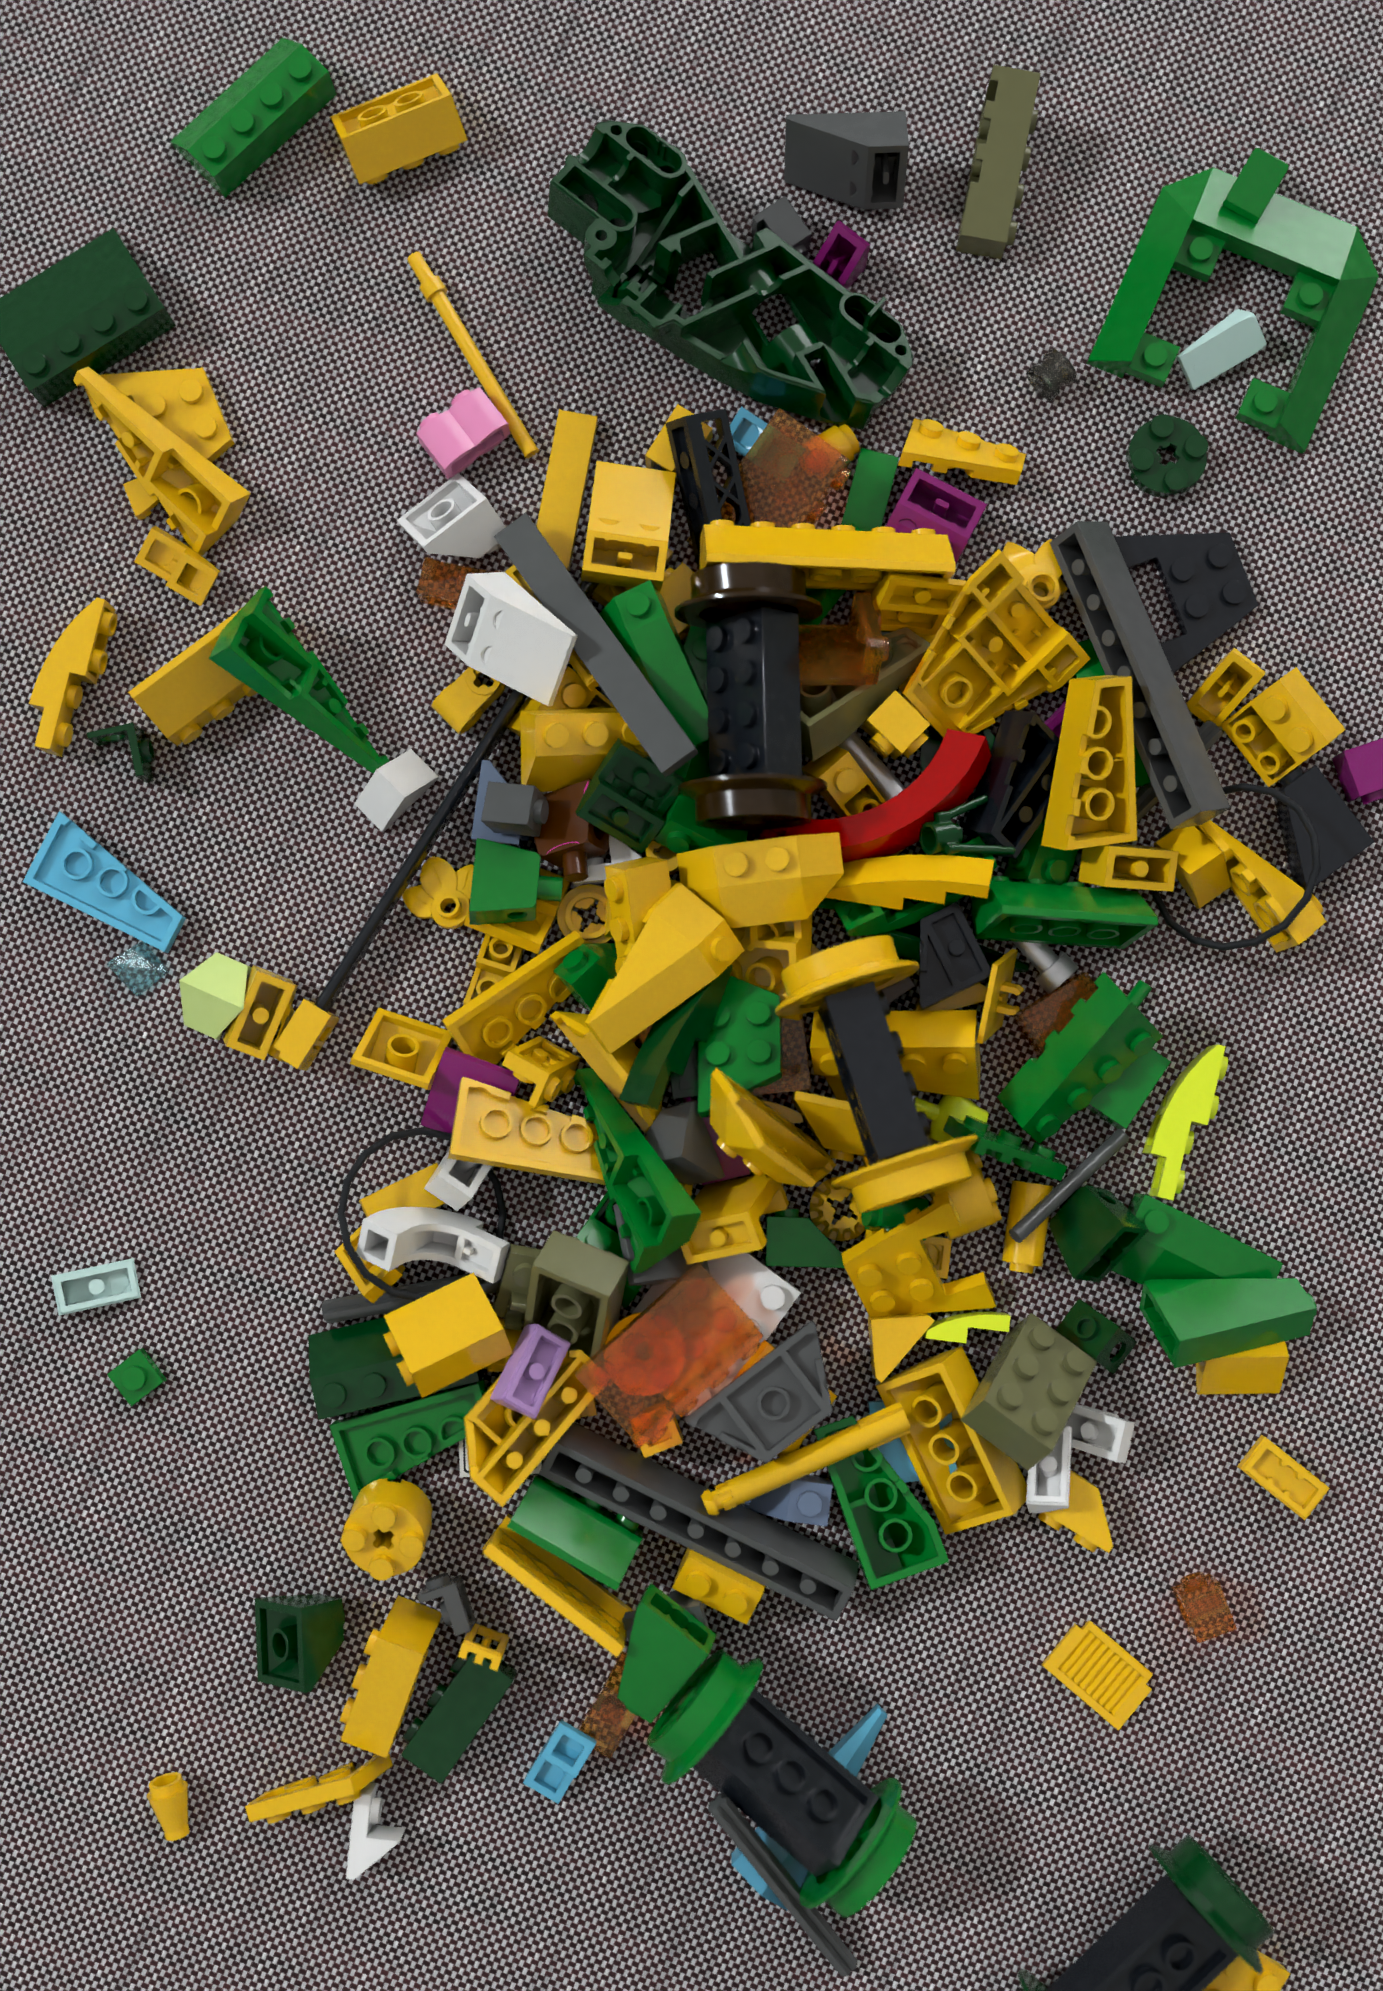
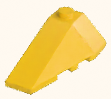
M1211 820L1202 825L1195 826L1223 852L1232 885L1230 888L1261 932L1264 933L1283 922L1301 900L1305 890ZM1312 894L1308 904L1289 927L1267 939L1276 953L1301 944L1327 922L1321 914L1324 910L1319 900Z

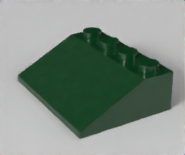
M114 228L0 298V344L30 393L44 408L79 387L73 381L77 370L90 367L97 374H100L176 326Z

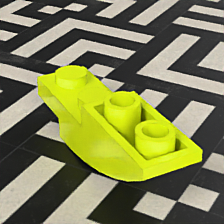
M1219 1044L1208 1046L1196 1056L1177 1077L1159 1106L1142 1152L1158 1157L1149 1196L1174 1201L1175 1194L1181 1193L1185 1181V1171L1181 1170L1184 1154L1189 1155L1194 1142V1131H1190L1191 1124L1197 1126L1208 1125L1209 1119L1213 1120L1218 1110L1219 1096L1215 1095L1218 1080H1223L1228 1067V1057L1224 1056L1226 1046Z

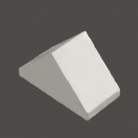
M410 749L376 769L356 800L355 805L384 832L439 779V776Z

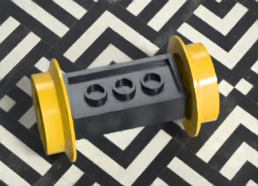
M890 935L873 936L844 943L789 965L780 973L788 997L775 1008L776 1015L783 1017L817 1010L819 1012L869 1163L868 1167L837 1178L831 1183L833 1187L852 1190L859 1214L916 1198L972 1178L973 1175L965 1152L978 1140L975 1134L924 1148L928 1145L926 1137L931 1136L930 1126L923 1111L917 1113L912 1096L917 1095L915 1081L910 1071H903L899 1056L904 1054L903 1046L897 1031L890 1032L885 1018V1016L890 1015L887 998L883 991L877 992L911 976L920 967L916 961L899 959Z

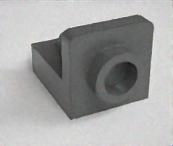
M443 1573L425 1581L426 1587H423L417 1595L419 1603L443 1597L444 1601L440 1602V1611L445 1625H452L455 1636L470 1632L476 1623V1619L462 1575L450 1578L448 1573Z

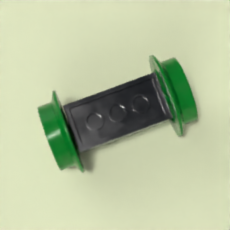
M720 1649L711 1655L680 1688L649 1734L647 1745L665 1760L661 1780L664 1784L670 1785L693 1768L721 1794H725L740 1811L808 1870L799 1895V1901L803 1907L812 1909L826 1902L840 1916L849 1917L868 1904L883 1888L903 1860L914 1838L917 1826L916 1819L899 1805L902 1793L901 1783L895 1778H888L870 1790L754 1688L762 1673L763 1661L755 1658L740 1665L728 1653Z

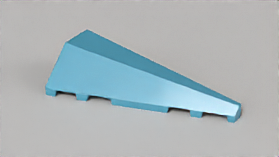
M876 1704L828 1752L855 1777H857L887 1717V1713ZM758 1827L755 1830L756 1833L801 1888L808 1870ZM737 1847L731 1853L732 1866L762 1897L787 1911L786 1907Z

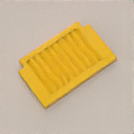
M1090 1620L1082 1628L1074 1624L1042 1663L1045 1669L1118 1731L1152 1690L1146 1683L1150 1680L1153 1673Z

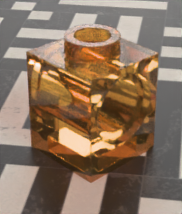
M1204 1572L1188 1574L1180 1579L1181 1584L1171 1587L1187 1630L1198 1643L1237 1629L1221 1585L1210 1573L1204 1575Z

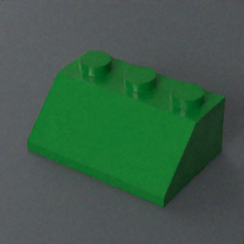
M536 1474L507 1526L509 1529L615 1591L619 1587L642 1541L644 1532L638 1528L639 1523L621 1514L615 1515L603 1508L602 1505L540 1474Z

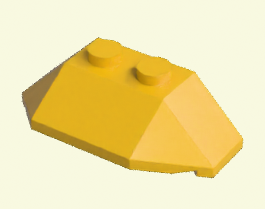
M839 833L794 835L711 846L677 854L680 883L723 917L731 929L808 919L844 875Z
M555 1011L551 1014V1019L646 1134L662 1110L663 1097L658 1110L631 1105L619 1099L639 1052V1048L634 1042L640 1037L636 1035L609 1054L605 1052L585 1024L589 1014Z
M718 1068L711 1073L710 1124L720 1137L716 1141L717 1145L731 1158H735L737 1155L744 1158L742 1160L744 1164L759 1177L765 1173L778 1183L813 1187L837 1166L821 1144Z
M582 1350L567 1351L535 1419L490 1399L500 1376L464 1417L470 1479L501 1507L507 1503L611 1378Z

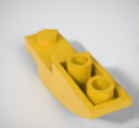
M96 598L67 626L54 644L35 682L29 704L43 712L34 746L45 753L62 757L64 747H68L72 740L73 726L70 723L74 709H78L82 701L83 689L80 686L81 681L97 685L99 674L102 675L105 672L108 662V654L105 651L108 638L114 635L117 627L116 609L105 599Z

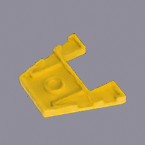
M204 368L100 375L211 463L235 444ZM86 391L92 408L95 410L97 406ZM138 478L123 484L134 514L139 521L148 517L152 513L150 510L160 503L156 496L149 497Z
M948 1191L935 1196L934 1204L920 1212L919 1209L915 1208L905 1214V1222L890 1231L882 1228L842 1253L843 1265L869 1317L991 1309L996 1307L994 1294L984 1272L948 1283H942L922 1240L961 1228L959 1215Z

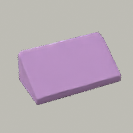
M538 1324L526 1325L490 1399L535 1419L571 1343Z

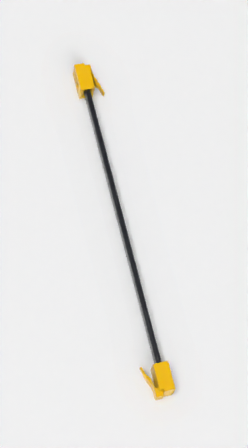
M677 404L666 423L694 414ZM702 422L704 438L710 442L713 437V428ZM664 424L645 454L646 468L676 472L666 424ZM676 473V477H675V483H676L677 480H678V478H677V473ZM581 581L579 587L589 599L599 583ZM513 689L317 1001L314 1003L303 999L294 1013L292 1004L298 986L295 984L294 991L281 1019L278 1035L269 1048V1055L281 1062H287L296 1069L305 1071L309 1069L340 1019L329 1012L330 1008L478 776L482 760H488L507 730V726L526 700V695Z

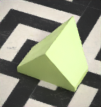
M216 952L180 979L184 1025L216 1040H220L223 1034L222 1031L244 1009L247 974L249 975L252 967Z

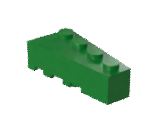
M1104 971L1094 982L1098 989L1087 1001L1080 998L1070 1010L1075 1016L1062 1031L1054 1029L1044 1042L1046 1044L1039 1058H1029L997 1096L1020 1127L1039 1144L1047 1137L1054 1135L1061 1125L1078 1110L1085 1108L1092 1098L1109 1083L1119 1079L1126 1068L1140 1056L1150 1052L1155 1043L1163 1037Z

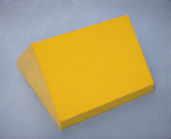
M378 1008L356 1048L350 1064L426 1090H431L443 1052L446 1047L450 1048L453 1038L446 1029Z
M1285 1341L1196 1363L1197 1394L1280 1393L1289 1360Z

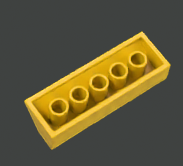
M719 519L711 521L710 524H704L700 535L699 570L710 566L738 562L785 564L797 567L805 572L806 588L873 591L888 573L950 579L956 572V563L948 535L936 534L935 530L929 528L915 529L911 533H896L895 528L886 526L875 527L871 531H856V528L851 525H836L831 530L815 529V525L810 523H797L791 525V528L775 527L774 523L768 521L753 522L751 526H735V523L731 520Z

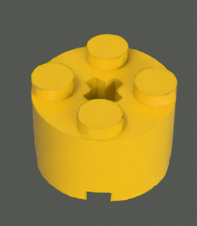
M969 1149L965 1152L973 1177L930 1193L931 1204L933 1205L935 1196L948 1191L959 1215L961 1228L944 1232L946 1237L948 1236L949 1241L1002 1220L996 1204L998 1196L994 1185L989 1177L984 1179L980 1169L983 1168L979 1154Z
M388 1478L367 1484L355 1499L341 1537V1544L350 1559L358 1567L370 1573L374 1579L380 1581L405 1573L418 1563L432 1528L433 1511L429 1498L418 1486L405 1480H401V1483L387 1482Z

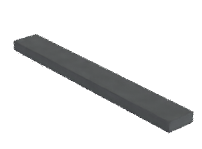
M525 512L494 536L541 604L577 635L573 649L665 778L699 754L698 750Z

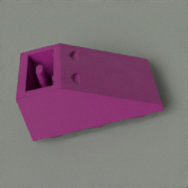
M916 468L898 500L886 527L895 528L896 533H911L915 529L929 528L935 530L936 534L948 535L957 565L982 518L987 504Z

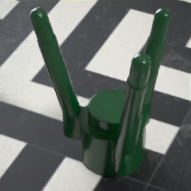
M986 795L972 799L950 810L935 812L934 821L924 823L919 834L921 847L929 855L941 853L1012 855L1015 853V848L998 845L963 844L970 840H963L961 827L957 823H953L951 819L988 801Z

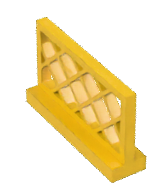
M508 1513L484 1544L482 1553L611 1654L618 1657L625 1647L627 1634L622 1619L626 1612L634 1610L583 1571L509 1529L507 1526L512 1516Z

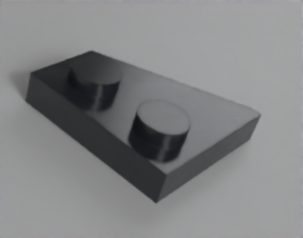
M958 902L920 920L919 1006L921 1010L990 978L991 968Z

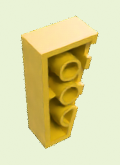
M1101 675L1070 679L1041 846L1073 850L1137 841L1132 676Z

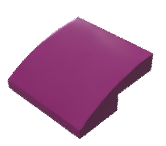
M446 1047L435 1074L420 1125L452 1134L459 1085L462 1077L511 1092V1096L516 1097L520 1080L514 1077L511 1070Z

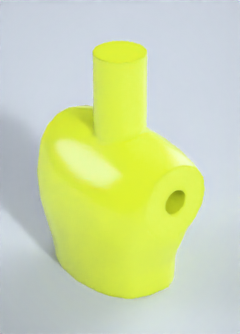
M943 1095L938 1105L918 1097L913 1099L917 1113L923 1111L927 1119L932 1120L930 1125L931 1136L929 1138L939 1142L954 1139L943 1131L949 1115L963 1121L966 1115L975 1117L985 1123L988 1120L989 1112L980 1108L968 1098Z

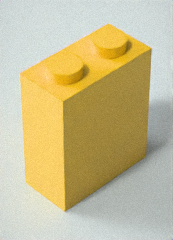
M474 1272L384 1315L390 1329L389 1332L383 1334L393 1357L399 1354L402 1355L404 1360L397 1363L401 1375L407 1386L415 1383L422 1398L513 1354L504 1328Z

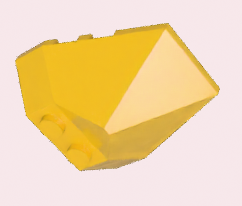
M999 549L968 578L902 692L943 738L947 729L972 734L980 732L996 723L995 718L1004 714L1005 710L1010 711L1015 708L1018 711L1028 706V700L1045 691L1052 693L1061 688L1091 659L1073 636L1054 622L1022 583L1025 580L1024 577Z

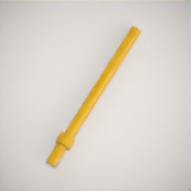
M419 251L412 253L408 256L407 261L421 283L419 289L426 301L433 303L493 405L507 421L510 433L524 457L527 459L538 453L539 449L447 298V288L441 278L432 273Z

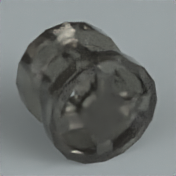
M1050 349L1044 354L1042 363L1031 366L1026 372L1027 379L1034 390L1049 401H1053L1059 395L1060 388L1063 385H1070L1077 377L1071 362L1055 349Z

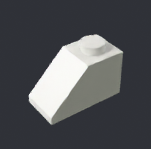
M448 1151L424 1189L458 1211L472 1199L492 1166L449 1159Z

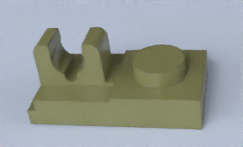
M510 1244L502 1277L492 1306L497 1316L504 1317V1328L521 1331L522 1321L525 1320L532 1264L541 1249Z

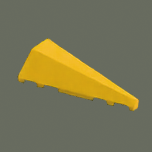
M90 367L77 370L73 379L76 386H84L96 404L97 408L93 412L99 421L106 420L119 439L115 442L118 450L149 497L156 496L169 515L166 522L171 530L178 529L189 547L203 556L237 522L251 493Z

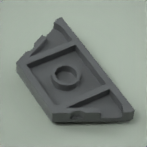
M813 1320L685 1417L684 1420L687 1424L694 1428L697 1427L717 1437L718 1440L732 1447H737L747 1452L748 1455L767 1463L831 1414L833 1410L817 1328Z

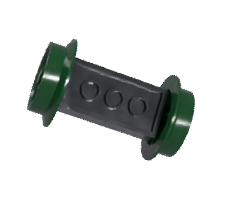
M1187 1834L1171 1851L1152 1843L1149 1845L1151 1853L1167 1874L1048 1988L1025 1969H1021L1017 1974L1022 1991H1203L1238 1956L1257 1973L1261 1974L1263 1967L1257 1950L1275 1933V1930L1221 1866L1191 1835Z

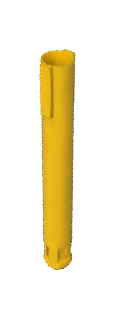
M897 1402L857 1420L858 1423L716 1485V1490L712 1492L709 1489L705 1490L701 1498L708 1515H718V1510L724 1508L727 1511L867 1448L870 1451L911 1433V1427L903 1407Z

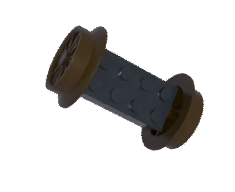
M738 562L715 565L698 570L690 577L691 599L679 604L674 611L675 618L678 621L687 625L706 628L709 777L681 783L678 786V792L695 800V824L699 827L719 830H771L806 825L811 822V797L827 789V782L820 778L802 775L798 624L812 621L821 616L823 606L819 601L806 596L805 572L794 566L770 562Z

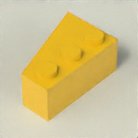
M397 1596L381 1630L373 1629L365 1646L364 1653L370 1655L367 1665L360 1664L351 1687L357 1689L358 1692L355 1699L348 1698L339 1721L345 1723L346 1726L340 1741L387 1759L414 1692L420 1670L428 1655L431 1640L442 1618L440 1611L402 1596Z

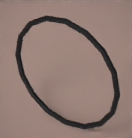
M1248 783L1222 787L1225 794L1250 791L1274 796L1298 814L1311 838L1313 868L1303 897L1283 922L1252 939L1221 943L1195 937L1172 919L1160 896V892L1152 890V897L1166 924L1190 943L1222 951L1257 946L1288 928L1310 901L1321 869L1318 833L1303 807L1275 788ZM1169 824L1162 831L1159 839L1173 830L1170 829Z
M425 1127L391 1132L363 1150L343 1181L337 1212L344 1249L361 1275L390 1296L413 1301L425 1295L394 1289L368 1271L351 1245L345 1212L351 1182L368 1156L392 1140L417 1135H427L451 1141V1133ZM491 1168L487 1176L493 1184L499 1211L496 1237L503 1239L507 1212L501 1183Z

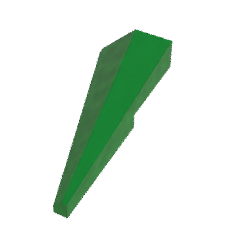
M266 586L259 589L223 628L209 659L374 774L376 769L390 760L386 755H378L366 738L369 730L364 723L357 724L345 708L348 700L313 651L306 652L293 634L292 630L296 626L289 617L282 618L270 601V598L273 596L271 590Z
M592 1068L577 1069L573 1079L575 1085H581L589 1104L583 1110L585 1119L587 1121H594L599 1138L593 1145L610 1201L617 1203L625 1224L619 1227L621 1238L630 1239L635 1255L634 1260L629 1264L633 1274L643 1273L689 1242L702 1212Z

